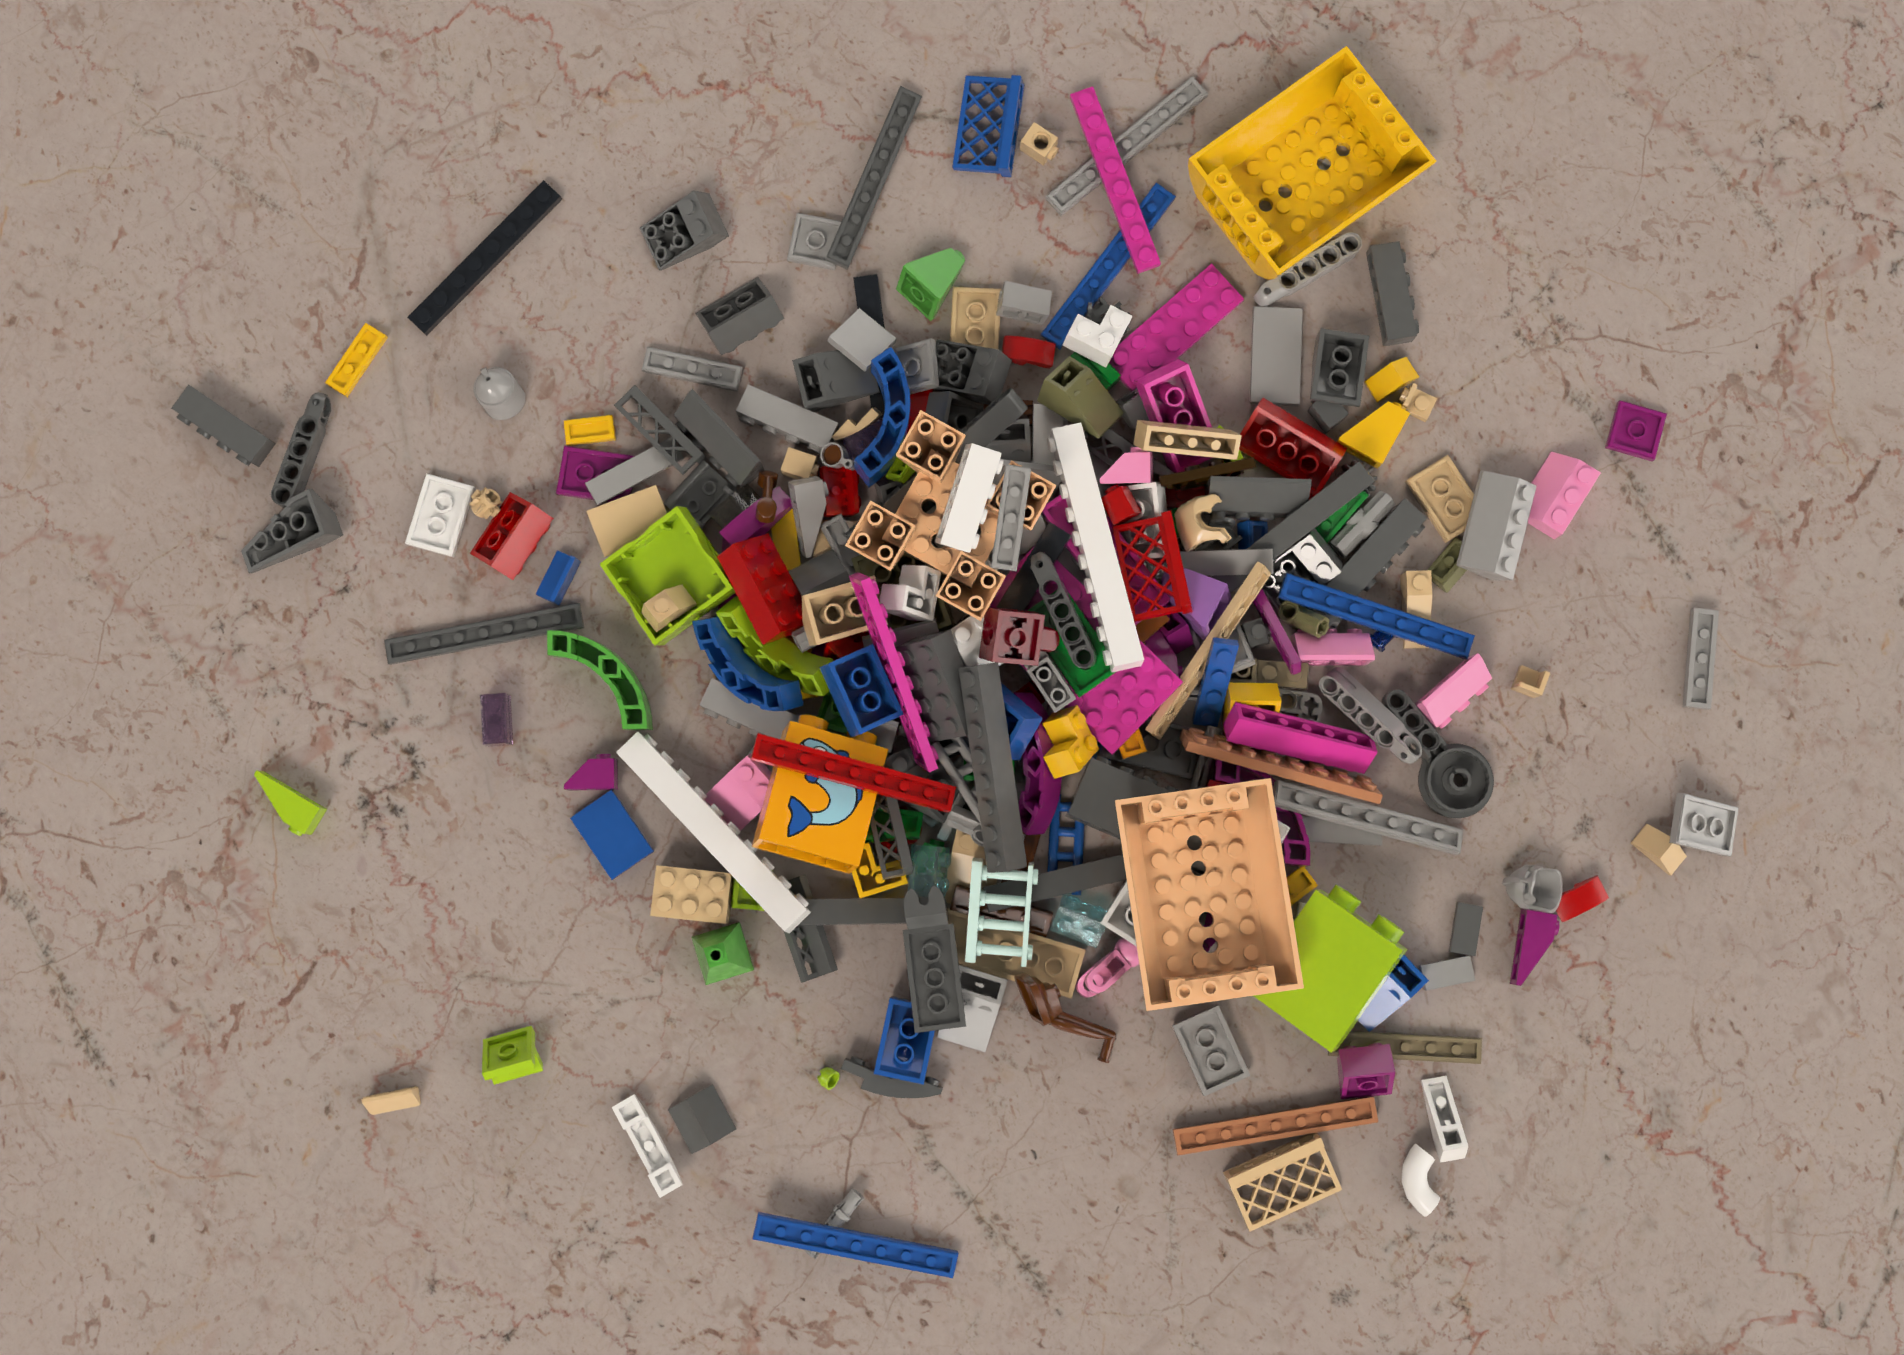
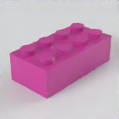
M1177 359L1134 380L1149 421L1212 428L1188 363ZM1162 452L1167 467L1175 473L1183 472L1186 467L1199 465L1213 458Z

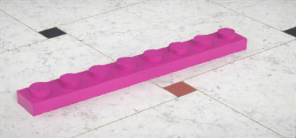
M1093 86L1070 94V100L1137 274L1159 267L1161 265L1159 256Z

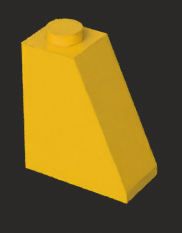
M1388 401L1341 435L1336 442L1345 446L1347 453L1378 469L1384 462L1410 413L1406 411L1403 405Z

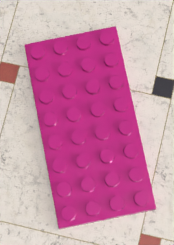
M1033 548L1018 563L1017 571H1010L1006 575L989 607H997ZM1057 560L1054 567L1060 580L1064 583L1067 591L1097 633L1096 628L1099 626L1097 617L1093 618L1090 603L1093 602L1091 593L1087 594L1085 586ZM1050 581L1046 585V592L1049 595L1058 589L1055 581ZM1039 590L1025 611L1043 600ZM1140 639L1144 656L1141 666L1116 672L1080 698L1066 680L1076 699L1064 708L1078 705L1081 713L1086 718V723L1092 735L1112 755L1183 684V681Z

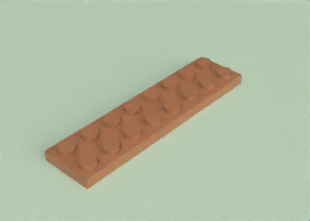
M1190 728V730L1182 729L1180 740L1186 751L1372 803L1380 804L1382 793L1378 790L1377 785L1371 781L1372 779L1365 775L1357 774V777L1347 775L1348 772L1340 768H1333L1332 771L1325 769L1321 763L1310 761L1309 764L1300 762V758L1288 755L1282 757L1276 755L1275 752L1257 750L1242 744H1234L1228 742L1224 736L1214 734V737L1204 735V731L1196 728Z

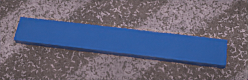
M1157 182L1139 204L1149 233L1176 198L1175 195ZM1121 230L1041 333V337L1048 342L1055 343V347L1059 350L1062 349L1065 338L1077 315L1080 314L1086 317L1088 302H1092L1093 308L1131 258Z
M1288 573L1284 576L1278 595L1280 599L1462 659H1468L1475 637L1473 634Z
M758 1212L753 1233V1240L948 1278L954 1277L959 1254L956 1250Z

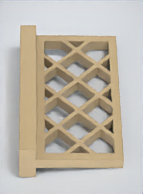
M1318 1133L1306 1134L1223 1172L1249 1231H1253L1342 1190L1325 1151L1324 1143ZM1316 1152H1320L1322 1156L1319 1168L1307 1164L1310 1155ZM1292 1163L1300 1166L1296 1178L1284 1175L1286 1167ZM1305 1168L1317 1172L1312 1185L1300 1181ZM1272 1174L1277 1176L1273 1189L1261 1185L1265 1175ZM1322 1174L1331 1177L1334 1184L1326 1189L1317 1187ZM1282 1178L1293 1182L1289 1195L1277 1191ZM1246 1184L1254 1187L1250 1199L1241 1197L1237 1188ZM1298 1185L1310 1189L1307 1198L1302 1200L1294 1198ZM1259 1189L1271 1193L1266 1206L1254 1202ZM1275 1195L1287 1199L1284 1208L1280 1210L1270 1208ZM1252 1206L1264 1210L1261 1218L1254 1222H1251L1248 1216Z

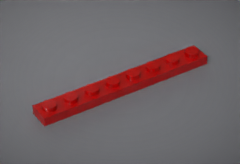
M760 733L756 735L750 759L947 813L951 812L956 787Z

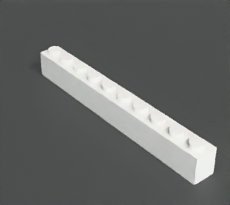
M1076 423L1052 428L1050 438H1047L1048 449L1050 453L1054 452L1056 461H1053V467L1056 476L1060 475L1062 484L1059 485L1061 498L1067 501L1068 508H1065L1067 521L1073 524V544L1079 547V567L1081 570H1085V590L1087 594L1091 593L1093 600L1090 603L1093 618L1097 617L1098 619L1097 636L1100 642H1104L1106 651H1103L1105 665H1110L1111 673L1139 667L1144 661V656L1082 424Z
M636 732L616 753L785 932L791 933L811 913L807 908L809 905L808 901L800 893L796 896L789 889L792 886L791 883L783 875L778 878L772 871L775 868L766 857L761 860L755 852L758 849L752 847V842L748 839L744 842L738 836L741 831L731 821L727 824L721 818L724 813L715 804L710 806L704 800L708 796L698 786L693 788L688 783L691 778L681 768L677 771L671 765L674 760L665 751L660 753L655 748L658 743L648 733L644 736Z

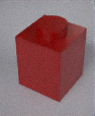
M1118 484L1105 491V496L1101 497L1103 506L1113 525H1121L1142 513L1128 486L1119 487Z

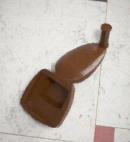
M1026 973L1014 976L1021 997L1034 1021L1042 1026L1049 1024L1058 1030L1075 1035L1104 1039L1100 1056L1097 1060L1105 1063L1110 1062V1054L1116 1040L1115 1031L1063 1012L1058 999L1061 997V994L1055 983H1042L1038 978L1030 977Z

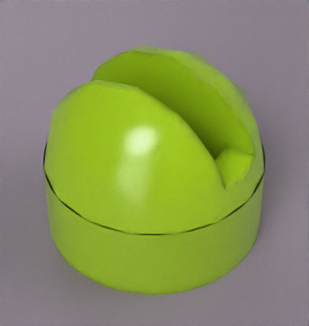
M825 1067L819 1071L821 1075L817 1076L818 1083L827 1090H831L838 1083L840 1074L833 1068Z

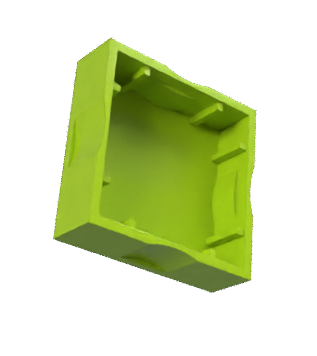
M676 506L649 526L639 538L625 544L600 563V566L616 590L631 606L635 618L654 646L665 645L690 627L692 621L699 620L736 593L717 558L719 554L687 507ZM683 585L697 605L656 632L641 613L643 604L665 589Z

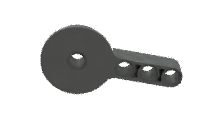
M1397 689L1385 694L1382 698V704L1402 721L1405 728L1421 744L1422 764L1418 774V787L1425 803L1437 814L1448 818H1465L1479 812L1489 801L1494 787L1493 772L1486 758L1470 746L1447 744L1403 690ZM1392 695L1400 699L1401 704L1399 708L1391 705L1390 698ZM1407 715H1412L1416 719L1414 728L1406 724ZM1424 734L1428 735L1432 740L1429 748L1422 744L1421 739ZM1454 774L1462 776L1463 784L1461 787H1457L1454 784Z

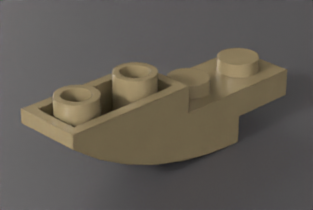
M1255 659V665L1232 673L1229 681L1233 683H1277L1278 688L1308 689L1309 663H1301V672L1293 675L1290 673L1285 662Z

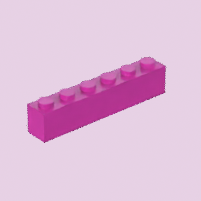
M1237 702L1233 705L1223 724L1226 740L1234 744H1242L1259 750L1288 755L1304 761H1313L1350 772L1365 774L1377 754L1375 742L1367 734Z

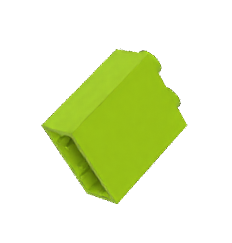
M1335 884L1329 894L1323 890H1315L1294 920L1304 988L1254 995L1256 999L1331 1053L1340 1047L1408 950L1398 943L1405 933L1401 928L1378 914L1372 924L1355 913L1361 901L1337 884Z

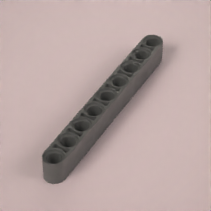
M1012 388L1003 392L960 430L966 437L955 461L956 463L960 464L966 444L973 443L986 447L1027 410V405ZM915 471L905 483L898 485L878 505L895 514L918 473ZM857 523L854 524L846 532L845 536L848 538V540L852 532L854 531Z

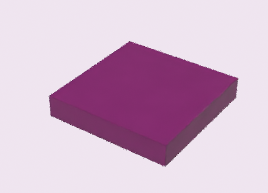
M1619 400L1616 404L1605 448L1653 462L1656 458L1667 413Z

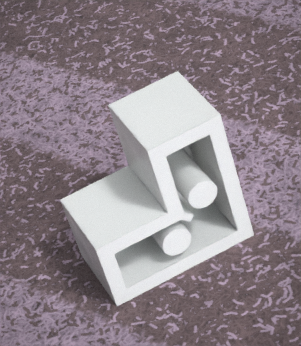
M1110 305L1099 325L1078 314L1065 338L1063 346L1107 367L1132 315Z
M902 565L899 585L882 584L879 603H883L888 613L904 619L933 621L941 572L928 566Z

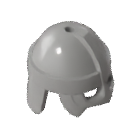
M501 367L482 368L480 370L481 374L474 383V395L477 401L493 419L506 420L514 417L525 404L524 390L508 370Z
M1524 865L1513 871L1509 877L1503 879L1502 884L1506 886L1507 894L1520 908L1554 913L1557 910L1563 889L1562 876L1559 870L1543 868L1541 865Z

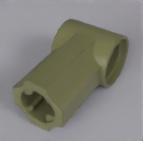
M1285 601L1279 606V618L1293 629H1299L1317 638L1327 633L1329 629V619L1289 601Z

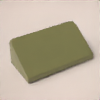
M1456 537L1428 568V570H1431L1432 582L1446 593L1451 590L1467 571L1456 565L1462 541Z

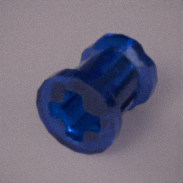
M1377 630L1370 634L1372 646L1380 652L1385 650V646L1392 639L1398 638Z

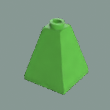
M948 248L908 262L903 266L896 290L926 318L932 321L960 274L965 257L960 251Z
M740 922L691 937L705 985L754 970ZM716 950L721 954L719 959L716 957Z

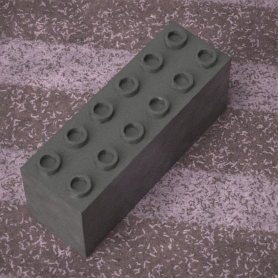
M1097 756L1096 759L1091 758L1088 761L1065 816L1110 836L1120 839L1115 800L1180 791L1171 786L1165 788L1157 786V780L1148 776L1136 777L1134 776L1135 771L1124 766H1120L1117 769L1110 766V760ZM1192 835L1188 838L1187 845L1191 850H1198L1201 846V840L1198 836ZM1195 861L1191 866V870L1203 874L1205 872V865L1201 861Z

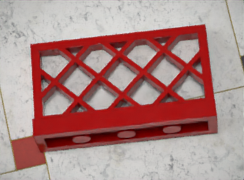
M1171 510L1161 512L1162 516L1112 526L1123 581L1134 622L1178 612L1183 614L1193 612ZM1158 524L1160 532L1154 540L1143 534L1148 526ZM1130 530L1136 536L1128 545L1120 540L1119 532ZM1140 537L1151 543L1144 554L1133 548ZM1155 546L1165 553L1159 563L1148 557ZM1130 551L1141 557L1135 568L1125 563V558ZM1145 560L1156 566L1149 577L1138 571ZM1165 561H1166V563H1167V567H1168V568H1166V567L1163 566V564L1165 563ZM1160 569L1168 573L1170 577L1165 586L1153 580ZM1135 575L1146 581L1139 592L1131 588L1129 584ZM1149 584L1161 590L1154 601L1143 595ZM1131 593H1133L1134 595H1136V597L1134 598V600L1132 599V594H1131ZM1164 593H1167L1174 598L1176 606L1164 608L1158 602ZM1140 598L1151 604L1147 612L1135 613L1134 606Z

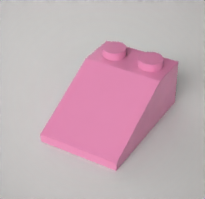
M752 753L730 770L706 794L708 797L704 799L710 806L715 804L724 813L721 818L727 824L730 821L734 823L740 831L761 812L771 776V771L764 763L750 760Z

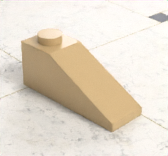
M1431 570L1405 571L1400 575L1402 611L1431 621ZM1403 639V649L1429 648Z

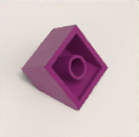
M1373 1043L1365 1047L1346 1046L1343 1049H1338L1337 1065L1341 1099L1392 1094L1396 1072L1390 1044Z

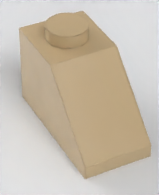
M678 585L661 591L645 602L641 613L653 629L658 632L667 626L668 623L673 622L695 607L697 603L683 585Z

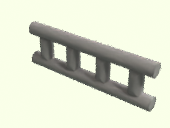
M962 737L952 738L953 743L942 747L939 741L935 742L931 746H934L939 761L981 824L978 801L976 799V787L970 790L962 778L973 772L969 747ZM959 751L967 764L956 769L949 756Z

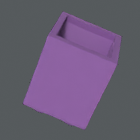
M1184 568L1193 612L1187 614L1178 612V614L1204 641L1232 598L1227 583ZM1164 572L1161 579L1162 586H1165L1170 578L1166 572ZM1168 595L1170 597L1168 603L1171 606H1176L1174 598Z

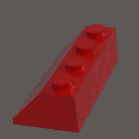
M1265 398L1261 399L1240 433L1242 436L1239 450L1254 457L1255 460L1285 478L1311 479L1310 493L1313 495H1317L1322 490L1347 450L1345 446Z

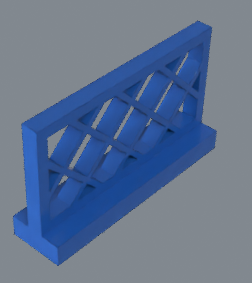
M966 75L952 166L953 170L1001 174L1002 177H1012L1025 86L1021 76L1012 75L1011 78ZM971 83L981 84L985 88L976 97L970 93ZM998 85L1007 86L1006 93L999 99L992 92ZM989 93L995 102L984 110L978 101ZM976 104L981 113L970 120L966 115L967 110ZM999 105L1003 110V116L994 122L988 113ZM983 117H986L992 125L981 133L975 124ZM972 127L978 136L967 143L963 138V134ZM996 129L1000 134V138L991 145L985 136ZM982 139L988 148L977 156L971 147ZM969 150L975 159L968 164H960V156ZM991 152L997 157L996 166H987L981 160Z

